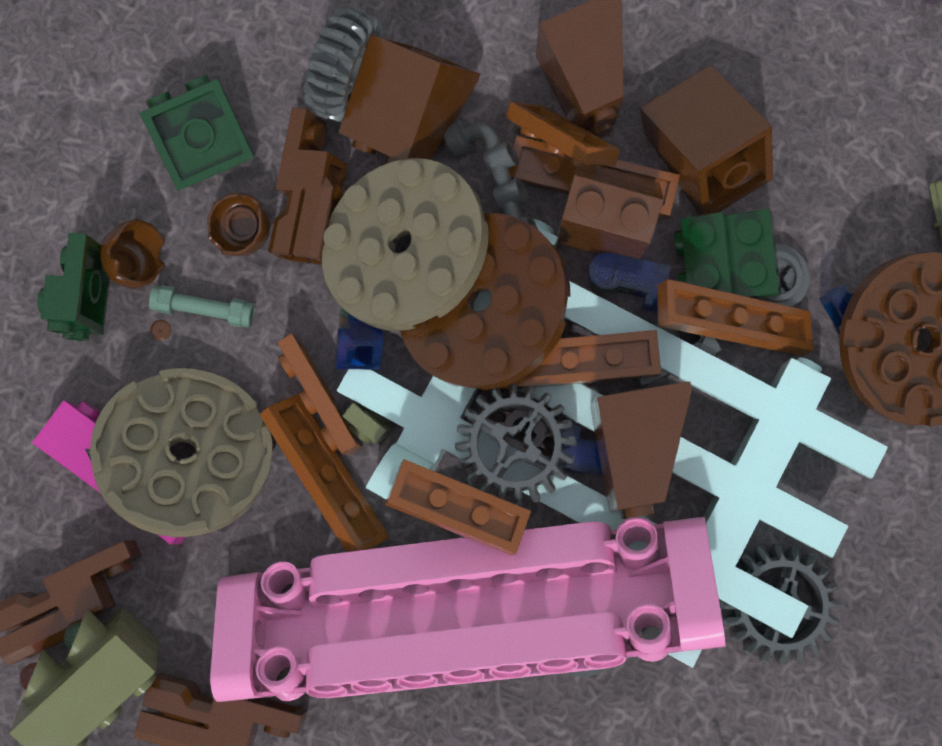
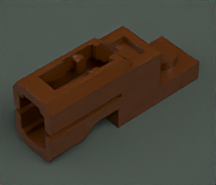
M292 107L275 188L288 197L285 211L274 219L268 253L286 261L322 265V251L325 244L323 236L328 228L332 212L344 196L343 185L347 164L331 153L321 151L326 142V122L307 108Z
M136 540L122 541L42 578L47 589L42 594L37 595L33 592H24L0 601V633L5 630L10 632L58 610L0 637V656L5 664L11 665L21 662L42 652L43 649H49L75 637L86 609L96 616L115 607V602L103 574H106L107 579H112L133 569L131 561L142 557Z
M159 673L156 675L153 684L146 690L142 706L150 708V711H140L134 738L161 746H253L259 724L265 725L264 731L266 733L287 738L290 737V733L297 734L303 728L308 710L267 698L217 702L212 697L201 695L195 682Z

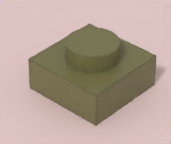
M357 402L352 403L342 416L351 423L348 427L349 430L366 443L372 441L377 444L384 441L395 428L383 416Z

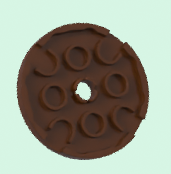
M497 213L483 214L484 221L488 223L489 232L487 253L480 274L467 295L457 306L441 318L435 316L425 322L416 324L415 329L400 331L405 346L415 361L434 377L456 387L480 388L482 390L494 389L525 377L536 369L552 352L566 325L564 317L568 297H571L570 282L566 266L560 254L552 243L531 224L513 216ZM490 291L491 302L489 306L482 311H474L473 301L476 297L475 292Z
M908 253L883 263L872 271L855 290L842 319L839 341L840 357L849 385L857 397L869 409L886 419L902 424L927 426L942 424V253ZM927 328L931 333V342L927 349L921 351L916 349L918 347L919 329Z

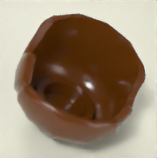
M243 192L231 193L222 197L213 204L207 217L208 239L221 251V254L227 256H249L261 249L270 236L271 221L266 208L255 197ZM234 232H238V233H242V234H247V235L241 237V236L236 235Z
M140 219L125 221L119 224L102 241L100 256L103 270L112 281L123 287L137 289L153 283L159 271L165 266V263L160 260V250L165 244L163 236L151 223Z

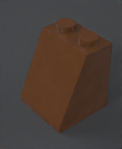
M590 0L539 23L536 58L566 119L597 137L603 138L613 130L612 126L616 123L624 97L621 0Z
M371 34L338 133L353 139L352 146L358 150L370 154H376V151L387 155L385 159L387 163L410 158L431 160L444 139L445 132L454 122L476 86L481 73L416 46Z
M711 65L696 74L690 75L682 83L661 96L654 97L640 108L645 135L669 171L680 175L678 184L699 216L719 213L773 179L772 125Z
M597 165L595 170H585L576 167L556 234L559 237L558 244L635 265L651 242L664 201L660 183Z
M690 381L600 396L595 399L590 407L609 512L621 511L622 519L654 514L653 505L665 502L692 393Z

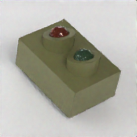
M124 607L118 610L104 624L86 609L82 621L71 624L64 632V642L70 651L67 658L61 664L43 649L37 663H30L22 669L19 679L26 692L9 732L21 745L85 746L88 741L86 737L97 726L104 729L116 719L122 710L120 705L132 694L136 697L142 695L156 679L154 673L158 663L160 643Z

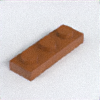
M510 102L506 118L519 125L522 134L545 141L544 147L546 149L570 156V163L585 170H595L596 165H616L620 149L543 105Z
M291 333L277 343L283 354L278 356V359L290 378L297 376L304 390L299 392V395L307 410L312 415L318 412L324 422L325 427L320 429L330 449L333 452L339 449L341 454L349 455L361 448V443L349 430L350 424L342 417L344 415L301 340Z
M405 459L400 463L384 504L511 556L517 553L531 513L528 509Z

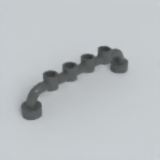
M462 120L453 122L444 134V139L450 151L456 157H461L475 149L474 140L483 141L486 149L483 157L486 166L494 178L496 188L493 189V194L498 206L503 211V214L519 218L538 229L530 215L524 217L521 215L519 205L527 202L529 196L520 178L511 179L509 168L518 164V157L509 141L501 143L496 130L488 124L473 123L466 125Z

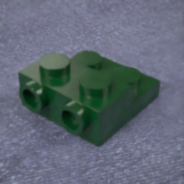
M208 75L184 84L187 92L172 98L169 92H165L147 100L146 104L149 109L139 113L177 191L254 158V154L220 80L216 79L210 82Z
M770 208L732 215H725L724 212L681 219L682 230L674 232V243L677 255H684L686 271L679 272L678 282L754 299L781 295L773 214Z
M68 234L67 246L62 248L60 255V265L64 275H46L45 285L40 289L37 298L38 310L41 313L40 319L48 322L47 331L62 334V338L68 340L89 341V334L103 335L110 278L103 270L100 256L101 245L87 234Z

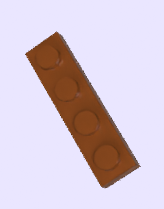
M516 136L513 148L518 157V164L509 168L511 179L518 177L524 184L568 194L576 166L570 163L571 157L546 149L544 147L545 142ZM617 160L615 166H601L660 183L664 201L659 217H670L680 178L679 174Z
M669 279L657 285L658 327L804 356L814 351L811 311Z
M657 330L559 339L552 352L536 369L511 384H516L518 389H524L528 385L546 387L660 376L661 365ZM510 384L498 388L500 391L509 390ZM491 389L483 390V392L491 391Z
M299 394L268 406L260 414V417L345 551L373 549L387 540L390 536L336 452H333L324 440L319 425L305 407Z

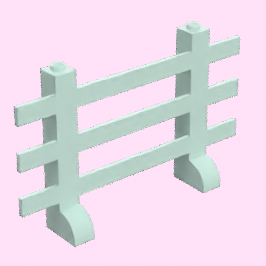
M533 219L538 230L557 248L559 237L553 235L554 230L546 223ZM570 282L571 297H568L564 319L595 335L657 330L662 370L684 382L690 381L692 386L754 418L731 463L681 437L672 473L714 495L703 517H705L719 599L793 638L808 605L735 566L759 520L833 558L848 525L776 488L799 442L869 479L873 478L888 447L816 410L831 378L822 374V368L813 361L801 357L797 360L789 359L781 365L770 386ZM490 291L479 292L473 303L474 311H482L489 306L491 302ZM353 361L337 392L404 428L397 443L393 444L384 455L365 488L387 499L403 459L435 472L445 451L460 459L469 457V451L459 452L455 450V443L469 441L468 436H463L457 432V426L464 424L472 427V424L463 420L465 417L464 411L471 406L480 388L456 387L433 376L423 396L420 397ZM580 383L535 387L534 400L539 402L545 392L549 393L551 399L547 407L553 409L561 404L564 407L562 415L594 431L590 407L597 397L603 395ZM526 388L518 389L517 391L525 394ZM481 431L478 440V453L483 464L490 471L499 456L500 448L490 438V435ZM508 444L507 454L502 463L504 464L508 457L513 455L518 449ZM518 461L509 467L502 476V479L523 481L538 475L543 470L527 462ZM554 475L549 477L556 488L552 494L548 493L542 484L536 487L540 494L539 502L578 523L603 522L608 524L611 530H616L621 523L627 520L622 519L621 511L609 512L606 496L568 476L564 481L556 478ZM529 490L522 491L523 493L530 496ZM636 541L630 544L628 548L639 551L645 549L649 544L644 541ZM648 626L645 628L641 638L652 640L657 638L662 631L657 627ZM702 650L675 652L668 655L693 668Z

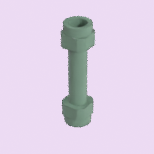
M154 285L149 297L150 310L173 315L175 310L227 319L230 326L241 328L252 327L256 309L255 303L246 302V300L233 298L231 303L194 297L178 294V290L175 287Z

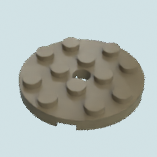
M421 158L402 159L382 165L370 171L349 187L332 212L328 228L323 236L325 243L322 251L323 274L336 302L350 315L365 324L391 331L415 329L416 324L425 322L435 316L441 318L451 311L473 287L483 267L487 253L488 223L484 221L480 205L481 200L474 189L450 167L436 161ZM411 234V244L404 252L396 253L394 240H399L402 236Z
M176 368L161 370L159 375L144 379L138 383L132 381L127 384L102 409L91 437L90 455L93 476L104 500L128 523L147 532L162 536H199L231 524L241 517L257 500L265 486L270 471L272 438L269 429L260 417V412L256 408L257 403L247 392L232 381L217 374L197 369ZM186 442L195 448L196 454L190 458L177 461L176 457L171 454L170 449L176 443Z

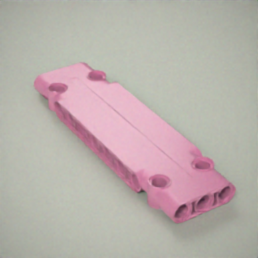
M633 517L621 523L616 530H611L610 526L603 522H583L524 530L517 553L513 556L463 537L317 556L311 560L310 568L297 569L293 564L281 561L272 564L264 573L254 572L223 576L218 581L210 672L213 697L217 702L276 696L282 701H292L298 699L304 693L316 698H338L606 669L622 665L626 662V658L639 657L645 661L655 662L663 659L669 653L726 647L705 517L664 521L663 524L653 525L647 519ZM636 541H644L649 544L645 549L639 551L628 548L630 544ZM293 583L290 590L281 594L284 587ZM648 626L657 627L662 631L657 638L652 640H645L638 636L639 632ZM290 667L288 675L284 679L276 681L280 671Z

